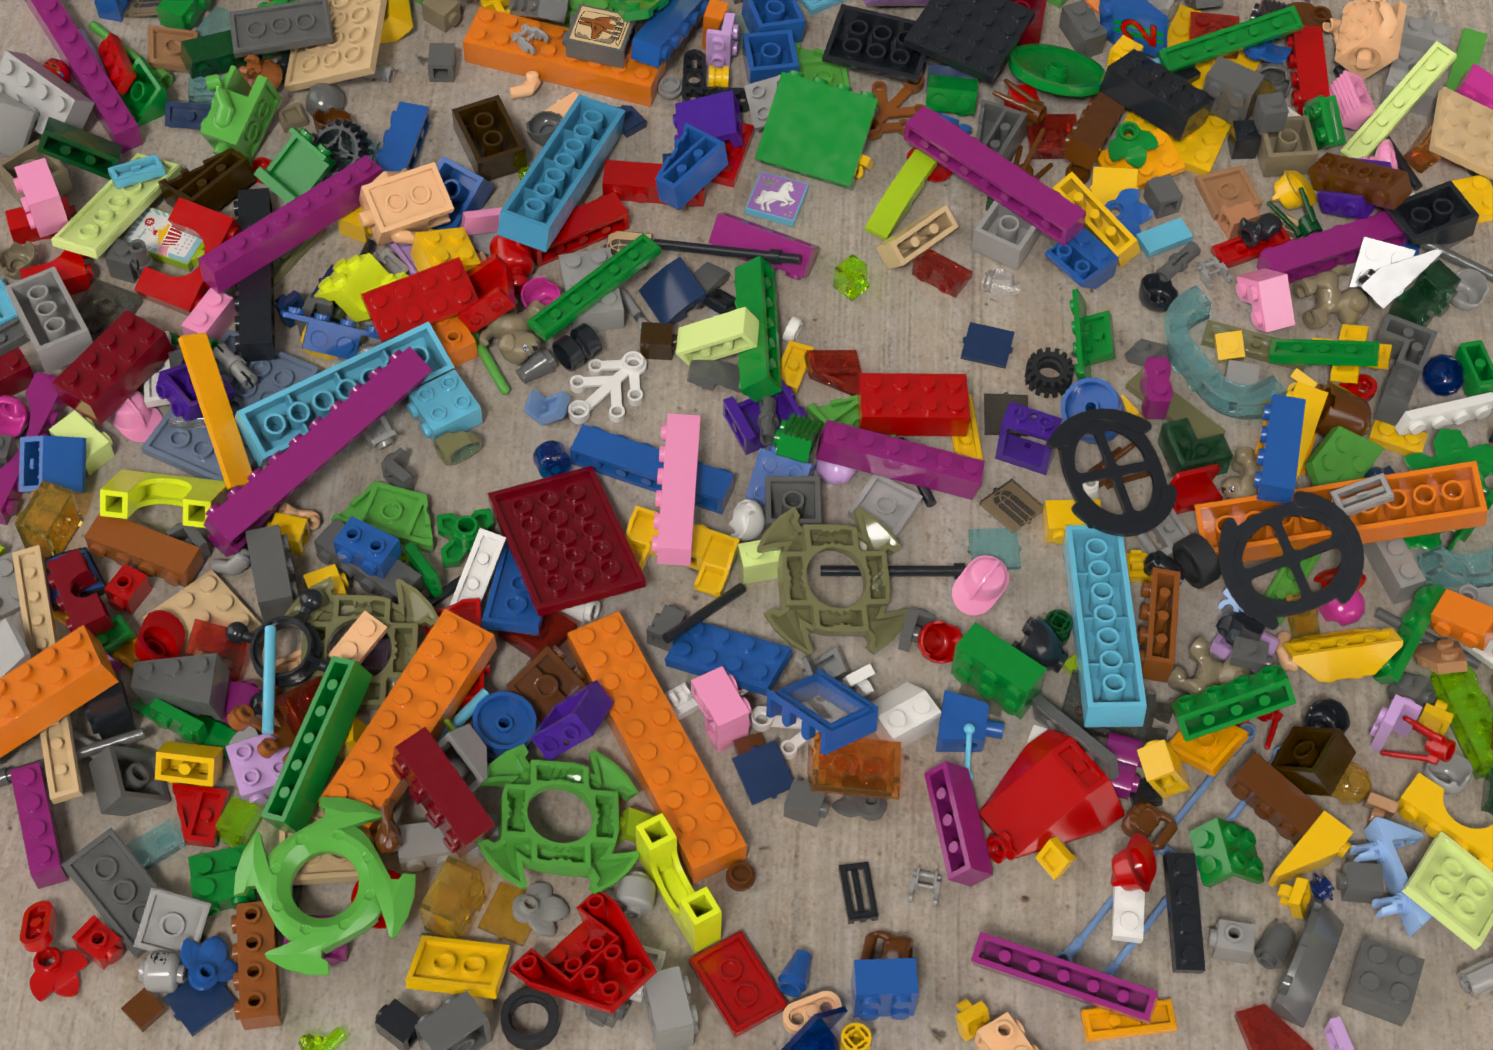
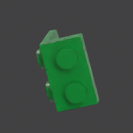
M1320 95L1304 103L1303 116L1308 115L1318 151L1347 143L1336 95L1328 97Z
M1215 818L1189 831L1203 886L1211 888L1232 877L1255 884L1264 882V867L1258 858L1255 847L1256 838L1248 828Z

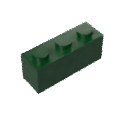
M231 30L181 41V59L191 79L228 72L231 65L237 68L247 66V62L244 61L246 57L235 58ZM262 54L256 55L259 59H262Z
M48 117L36 151L111 180L108 168L118 164L123 146Z

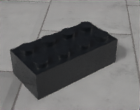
M1135 49L1107 67L1099 89L1102 93L1178 141H1181L1205 124L1215 101L1204 90L1196 88L1183 77L1175 75L1167 70L1164 65L1156 63L1143 52Z

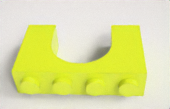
M121 469L100 489V516L128 519L141 507L168 504L183 507L184 526L206 528L203 525L206 517H208L205 513L217 502L222 505L227 501L226 495L229 493V490H227L225 482L220 480Z
M663 813L635 826L636 851L640 855L638 859L647 875L655 883L656 890L694 954L720 941L722 911L707 886L696 892L692 888L678 858L677 837Z

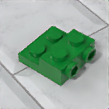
M247 844L188 857L192 897L212 902L208 916L216 915L222 910L236 909V904L258 902L256 889H250L246 895L234 896L235 873Z

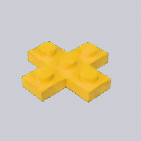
M1342 324L1339 340L1367 341L1369 326ZM1312 338L1311 340H1334V339ZM1380 344L1378 367L1368 366L1367 368L1388 369L1392 355V345ZM1332 365L1330 381L1357 384L1362 366Z

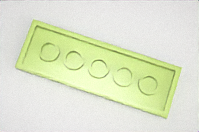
M137 153L130 161L148 156ZM160 159L165 167V176L116 189L115 183L111 179L51 239L52 245L98 259L162 193L158 181L164 178L169 181L178 177L181 174L180 171H182L181 165Z

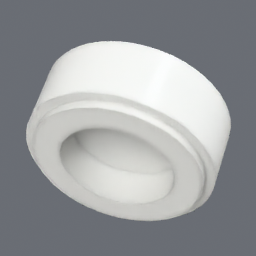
M795 316L791 318L783 335L784 341L789 342V340L795 341L803 326V320Z

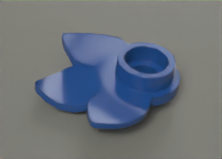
M1273 40L1244 49V55L1253 61L1264 60L1270 63H1283L1287 61L1292 48L1274 45Z
M1129 188L1122 190L1116 200H1111L1104 206L1110 212L1118 210L1120 215L1116 216V218L1136 238V234L1141 233L1139 225L1147 222L1153 216L1154 211L1149 206L1138 202L1139 189Z
M212 936L205 940L202 945L190 938H186L180 948V960L188 969V981L194 989L199 991L209 990L217 982L230 981L233 978V973L237 972L238 964L230 959H226L228 953L227 945L222 937ZM200 971L206 973L208 977H204Z

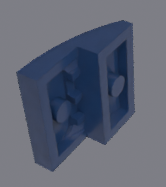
M681 257L663 267L639 289L640 295L659 323H673L674 325L687 317L685 311L707 299L705 291Z

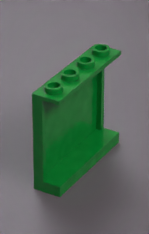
M798 71L782 72L755 155L756 161L853 191L856 183L854 178L877 107L880 108L881 105L879 100L875 98L876 95L873 93L861 91V94L851 92L852 88L846 85L838 84L837 87L827 85V80L818 77L810 80L804 78V74Z

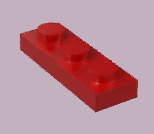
M109 33L107 38L100 43L98 54L117 93L125 95L137 75L119 36Z
M741 122L742 146L733 147L730 140L723 141L725 142L728 165L710 182L734 188L755 132L754 125Z

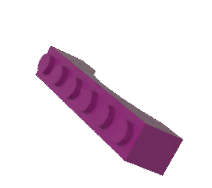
M36 372L25 393L29 402L30 422L26 437L51 436L49 429L61 421L62 413L68 405L61 401L52 384L58 376ZM20 448L10 461L0 469V524L8 525L11 516L17 513L18 502L22 494H25L19 492Z

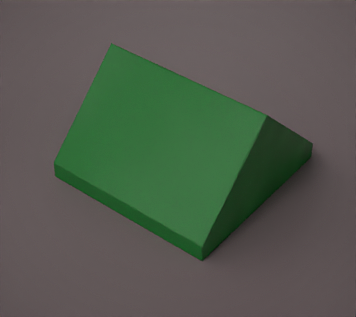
M138 56L132 65L137 76L125 95L118 93L138 124V127L164 116L165 101H168L165 88L142 56Z

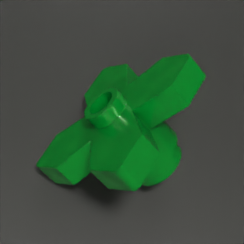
M491 509L474 510L471 516L464 515L459 518L453 513L436 516L438 535L450 540L441 548L443 568L460 567L471 552L479 529L482 528L487 531L493 529Z

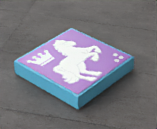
M761 171L746 205L745 214L794 227L809 190V184Z

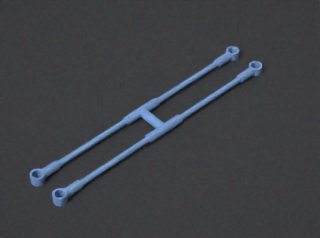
M1246 723L1240 726V728L1248 731L1251 735L1248 736L1249 739L1233 757L1240 752L1245 744L1251 743L1254 740L1256 728L1252 724ZM1281 746L1276 747L1271 755V760L1268 762L1270 765L1274 760L1276 754L1280 750ZM1222 769L1214 777L1208 775L1174 817L1177 825ZM1241 800L1226 821L1233 823L1247 806V803ZM1168 845L1163 850H1153L1155 856L1158 853L1162 856L1166 852L1178 853ZM1113 894L1082 933L1075 937L1064 951L1058 952L1055 957L1072 962L1085 945L1084 941L1112 908ZM1166 896L1144 922L1143 936L1167 907ZM1128 942L1117 958L1110 962L1102 973L1115 976L1119 971V966L1137 943Z

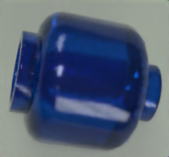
M551 440L541 443L533 453V462L543 478L569 472L572 467V460L565 446L559 441Z

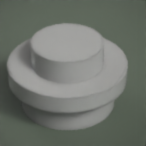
M665 76L658 84V93L666 99L677 98L682 93V84L675 76Z

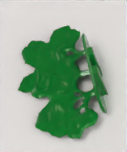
M1442 428L1433 441L1436 457H1429L1421 452L1404 456L1406 465L1411 471L1476 461L1483 492L1487 494L1485 497L1487 510L1493 505V488H1488L1485 483V478L1493 475V447L1487 443L1469 447L1468 441L1463 436L1461 430ZM1476 527L1452 530L1456 537L1447 548L1446 554L1448 555L1459 540L1465 543ZM1439 532L1436 535L1426 534L1406 537L1403 540L1408 549L1420 547L1429 553H1433L1441 549L1442 541L1440 534L1444 532Z

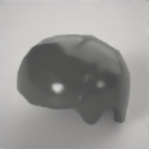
M1278 63L1263 65L1258 73L1265 76L1259 95L1282 92L1285 99L1292 86L1290 71H1288L1287 67Z
M317 83L312 86L305 100L306 111L312 117L318 109L322 113H327L331 107L336 110H342L345 105L342 90L334 84Z
M541 111L535 114L530 121L526 122L527 133L531 140L539 145H545L561 122L562 117L559 113L556 114L552 111Z

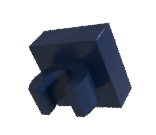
M295 290L287 296L282 294L274 300L277 303L275 308L283 324L289 328L295 325V319L281 316V309L288 310L289 306L302 309L305 303L301 294Z

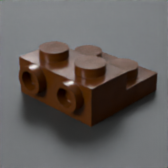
M545 644L506 684V687L511 692L523 696L532 705L536 717L541 723L554 704L587 686L583 682L586 678L585 674L576 665L570 668L563 661L567 656L556 645L550 648Z

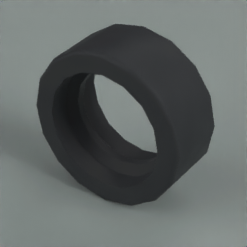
M1193 533L1174 543L1172 548L1174 560L1182 566V570L1185 571V580L1191 586L1201 589L1220 578L1219 559L1214 549L1201 535Z
M530 987L521 988L513 992L504 1001L500 1012L502 1032L507 1041L516 1048L523 1050H539L548 1045L557 1035L560 1026L558 1006L554 998L548 993ZM536 1003L546 1009L548 1023L544 1030L532 1035L521 1034L515 1030L512 1024V1016L514 1011L523 1004Z

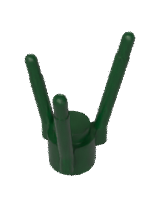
M1300 187L1299 191L1307 215L1298 220V227L1271 201L1267 202V205L1293 230L1296 238L1307 237L1314 232L1323 231L1303 187Z

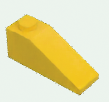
M1324 810L1274 871L1268 884L1271 887L1277 886L1331 864L1336 856L1342 859L1352 846L1348 841L1354 832Z

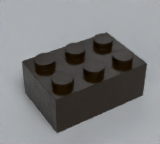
M499 95L451 109L454 131L475 174L488 181L527 168L526 148Z

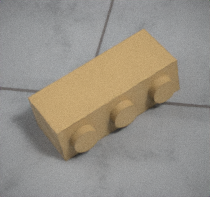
M947 205L935 207L875 248L887 269L900 267L959 226Z

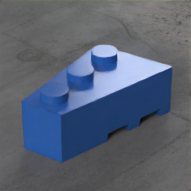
M687 123L683 127L684 132L682 136L674 143V150L671 156H667L655 178L659 200L677 210H680L728 165L725 142Z

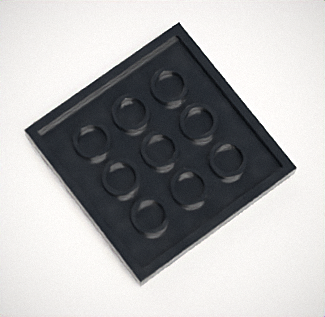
M930 0L904 38L903 46L992 84L1033 21L1035 11L1010 0Z

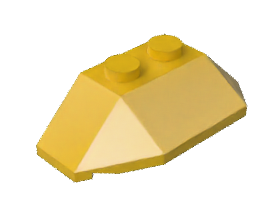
M1374 628L1350 629L1300 636L1292 639L1290 642L1283 643V649L1293 662L1317 681L1332 683L1340 679H1360L1364 676L1375 675L1403 646V640L1393 628H1384L1383 630Z

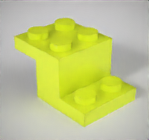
M370 253L360 256L356 254L349 259H340L333 266V273L319 283V290L313 297L324 298L328 301L334 300L353 321L360 322L370 319L361 299L362 293L402 279L408 275L405 272L389 274Z

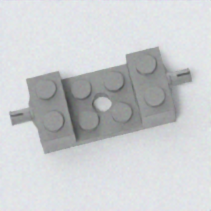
M1428 10L1425 20L1408 15L1405 16L1399 57L1390 64L1379 104L1383 103L1409 73V70H1412L1436 41L1448 48L1453 27L1435 23L1436 11H1433L1430 17L1432 10ZM1439 79L1411 109V113L1428 116Z

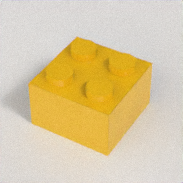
M464 227L415 232L410 255L418 272L460 257L466 272L481 263Z

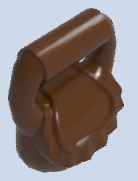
M390 798L385 799L380 808L382 820L378 825L374 839V847L381 853L395 852L403 844L401 830L393 818L395 802Z
M1142 801L1132 807L1121 826L1123 833L1127 836L1132 837L1135 833H1140L1148 840L1154 829L1159 826L1160 821L1167 822L1168 824L1154 842L1149 841L1152 849L1156 851L1163 850L1178 830L1176 821L1169 814L1158 811L1152 804Z
M881 930L870 932L865 936L860 960L873 959L878 938L884 940L879 959L912 958L913 939L908 935H894Z

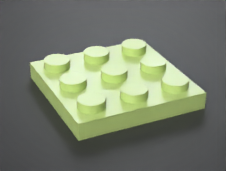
M1441 831L1432 841L1402 892L1476 950L1482 945L1493 926V871Z

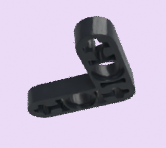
M692 49L684 54L682 102L688 101L692 97L696 99L733 90L740 104V113L750 111L744 88L705 87L706 57L702 51ZM692 60L697 61V68H692ZM691 77H696L700 79V81L697 83H690L688 82V79Z

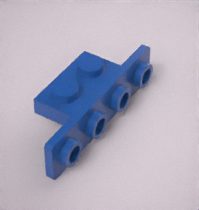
M289 306L288 310L281 309L280 315L283 317L307 322L302 349L350 359L357 354L361 335L379 339L373 325L367 324L366 329L356 327L357 322L341 318L339 323L331 321V316L315 312L314 316L304 314V309Z

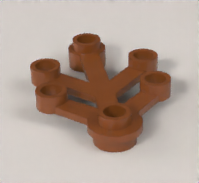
M922 75L918 83L904 80V87L889 103L886 97V84L882 81H876L872 84L871 93L876 95V99L879 100L881 105L879 114L873 118L867 140H876L883 133L898 132L904 136L905 128L903 127L909 119H902L899 122L892 123L885 122L887 119L912 117L925 106L923 104H916L912 107L899 108L911 94H917L922 90L924 82Z
M275 696L274 723L276 725H274V733L271 734V736L277 739L265 738L257 746L258 753L267 759L271 758L276 752L293 745L297 735L289 723L294 725L299 732L306 716L305 711L301 707L293 706L286 713L285 719L279 711L281 701L277 696ZM246 704L235 706L227 715L229 725L237 731H244L249 726L262 731V719L255 716L253 709ZM290 750L283 756V763H285Z

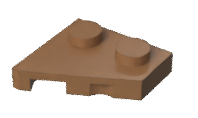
M1441 639L1436 643L1418 645L1411 659H1417V665L1428 668L1436 674L1467 671V660L1458 641L1452 639Z

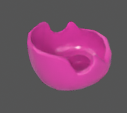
M543 276L530 279L523 285L520 293L525 309L534 300L539 301L546 307L562 295L558 285L548 281Z
M0 396V434L13 435V438H17L23 433L30 422L29 410L23 401L15 396Z
M1358 590L1346 604H1340L1336 598L1328 604L1319 607V611L1325 621H1335L1343 627L1357 623L1365 613V600Z

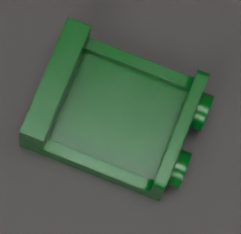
M292 126L288 131L293 135L266 169L259 166L254 173L260 181L286 203L291 202L320 184L337 163L330 156L331 150L321 143L317 145L312 141L314 136L304 128L298 130Z

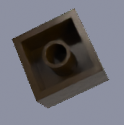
M1293 726L1272 761L1271 766L1304 794L1331 797L1355 756L1356 751L1341 729Z

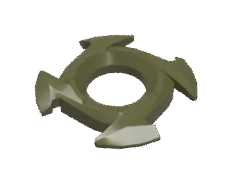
M793 507L780 515L772 523L757 546L758 553L781 550L777 568L780 611L772 608L764 612L763 615L774 631L789 645L807 655L813 653L807 631L822 636L864 637L867 641L865 648L870 653L875 654L890 644L903 628L908 612L907 608L884 613L890 600V581L886 553L893 555L902 549V546L881 521L861 508L853 510L856 527L838 524H804L801 527L798 523L800 515L796 508ZM824 551H836L848 556L855 562L863 579L862 593L855 604L845 608H834L823 604L813 595L807 583L806 572L809 561L814 555Z
M331 577L309 588L318 590L323 597L322 606L318 610L312 611L307 622L317 630L323 644L322 659L328 661V647L333 636L341 628L355 623L364 611L388 627L386 634L392 644L390 660L379 674L372 677L359 706L360 710H378L417 652L419 647V630L424 626L432 629L439 618L431 603L416 588L401 579H397L395 582L399 605L391 602V599L381 596H333L336 588ZM300 596L294 601L284 616L293 617L299 613L302 607ZM304 632L302 638L301 662L303 661L308 648L307 638ZM316 670L305 682L294 687L281 688L288 702L292 706L301 707L307 714L325 672Z

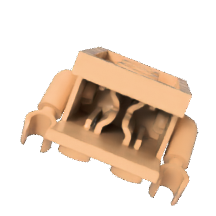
M1354 0L1347 3L1343 8L1342 21L1330 18L1331 23L1324 22L1322 25L1323 30L1334 35L1333 41L1336 45L1334 60L1348 71L1360 75L1363 78L1362 80H1365L1398 59L1407 5L1401 0L1392 6L1386 2L1387 0Z
M435 162L411 170L404 168L400 172L384 171L372 183L361 186L359 202L363 212L358 213V217L363 228L370 226L378 247L393 241L401 244H413L415 232L433 230L431 228L451 221L448 214L454 211V207Z

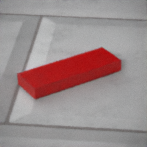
M1282 226L1281 230L1272 236L1269 242L1260 240L1259 245L1248 248L1239 236L1211 246L1210 252L1220 263L1224 262L1227 268H1231L1259 258L1261 251L1265 248L1285 244L1291 238Z

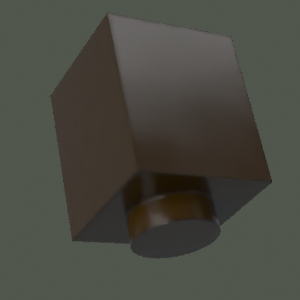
M642 322L640 353L645 359L672 360V352L676 350L678 334H673V323Z

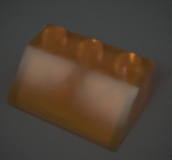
M816 734L811 739L808 745L807 765L811 792L899 800L901 742L861 738L829 754L823 755L820 753L821 734Z

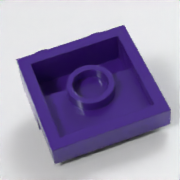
M186 363L160 371L156 392L160 399H167L170 402L173 414L176 417L182 416L186 422L203 417ZM220 374L228 400H233L236 391Z

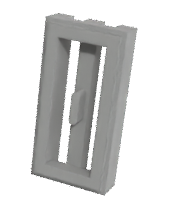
M1384 473L1330 491L1331 500L1348 516L1394 501V494ZM1380 483L1382 484V486L1374 488L1369 491L1357 493V495L1340 501L1341 497L1372 487Z

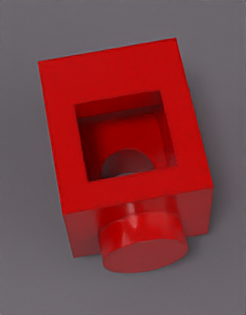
M95 915L72 936L77 948L103 970L109 964H114L118 961L123 950L126 948L122 939L100 922Z

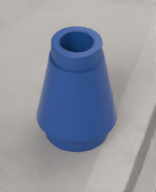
M796 950L779 975L778 988L782 993L791 997H799L802 992L806 991L812 955L809 952Z

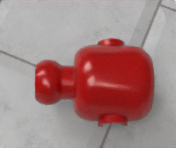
M496 235L489 244L490 256L496 253L512 269L514 295H520L523 285L529 281L527 277L534 270L531 247Z

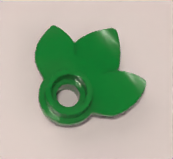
M1127 121L1117 128L1116 137L1109 143L1108 154L1112 162L1125 158L1129 165L1141 168L1146 162L1147 150L1158 148V141L1151 132L1141 130L1136 123ZM1130 133V134H1132L1133 136H1132V137H1127V136H1125L1124 134Z

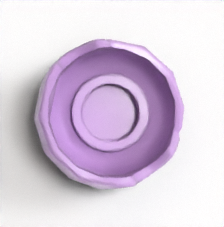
M816 460L817 474L828 484H847L853 475L858 472V470Z

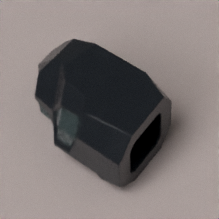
M1228 612L1222 615L1216 624L1219 634L1232 646L1234 645L1235 636L1260 641L1265 630L1262 624L1241 612Z

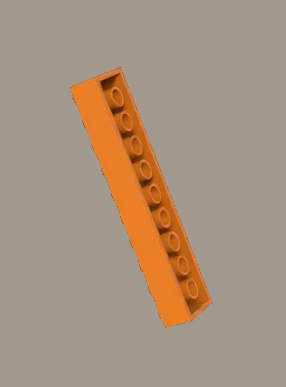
M1472 461L1385 475L1394 494V501L1349 516L1359 532L1362 544L1485 526L1488 510L1477 462ZM1367 478L1299 488L1294 490V494L1300 491L1308 492L1334 503L1331 500L1330 491ZM1380 483L1372 487L1341 497L1340 501L1357 495V493L1369 491L1374 488L1382 486V484ZM1257 495L1194 505L1198 534L1208 541L1219 559V540L1222 527L1227 518L1235 519L1237 526H1239L1252 516L1269 508L1282 505V503L1258 500ZM1287 517L1282 521L1289 541L1295 550L1312 546L1330 539L1332 536L1331 531L1325 525L1309 518ZM1263 526L1251 537L1244 549L1242 562L1281 557L1283 555L1281 546L1271 526Z
M615 612L568 632V649L578 668L585 674L586 678L584 680L587 685L597 680L614 702L605 719L656 815L663 813L675 833L678 857L692 883H697L721 872L734 863L745 861L747 844L620 612Z

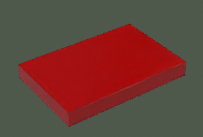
M742 931L733 934L689 959V965L735 1038L781 1013L788 1005Z

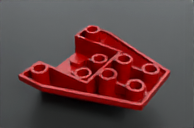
M1051 729L1046 730L1024 747L979 811L980 818L996 836H999L1004 831L1010 833L1013 848L1017 852L1015 859L1041 851L1049 839L1056 836L1061 842L1069 843L1101 833L1125 815L1113 785L1104 772L1071 736Z
M601 891L597 894L592 893L576 907L582 923L545 957H542L531 948L509 970L530 988L613 1014L657 971L618 902Z

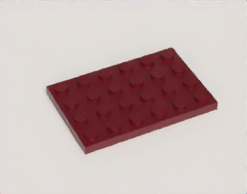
M593 466L488 493L490 506L503 536L506 537V543L538 617L646 587L645 576Z

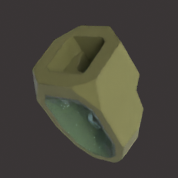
M454 431L452 433L445 432L433 439V444L442 462L446 466L457 465L477 453L482 447V439L474 431Z

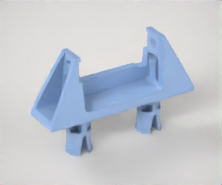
M1375 817L1364 830L1369 843L1352 845L1349 849V854L1358 855L1353 862L1362 863L1376 860L1377 864L1383 865V878L1391 897L1373 899L1372 909H1380L1375 915L1377 918L1399 914L1408 937H1411L1433 916L1402 892L1409 879L1396 850L1406 845H1417L1424 835L1398 823Z

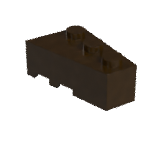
M230 148L203 160L202 166L191 171L186 168L180 171V176L169 181L164 178L158 181L166 203L173 208L180 197L217 211L238 195V190H244L256 179L249 159L233 148Z

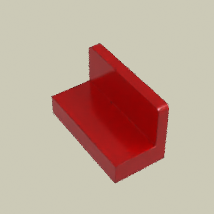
M1218 464L1179 472L1174 476L1169 485H1174L1177 488L1176 501L1173 506L1176 514L1194 511V505L1222 501V495L1212 482L1221 469Z

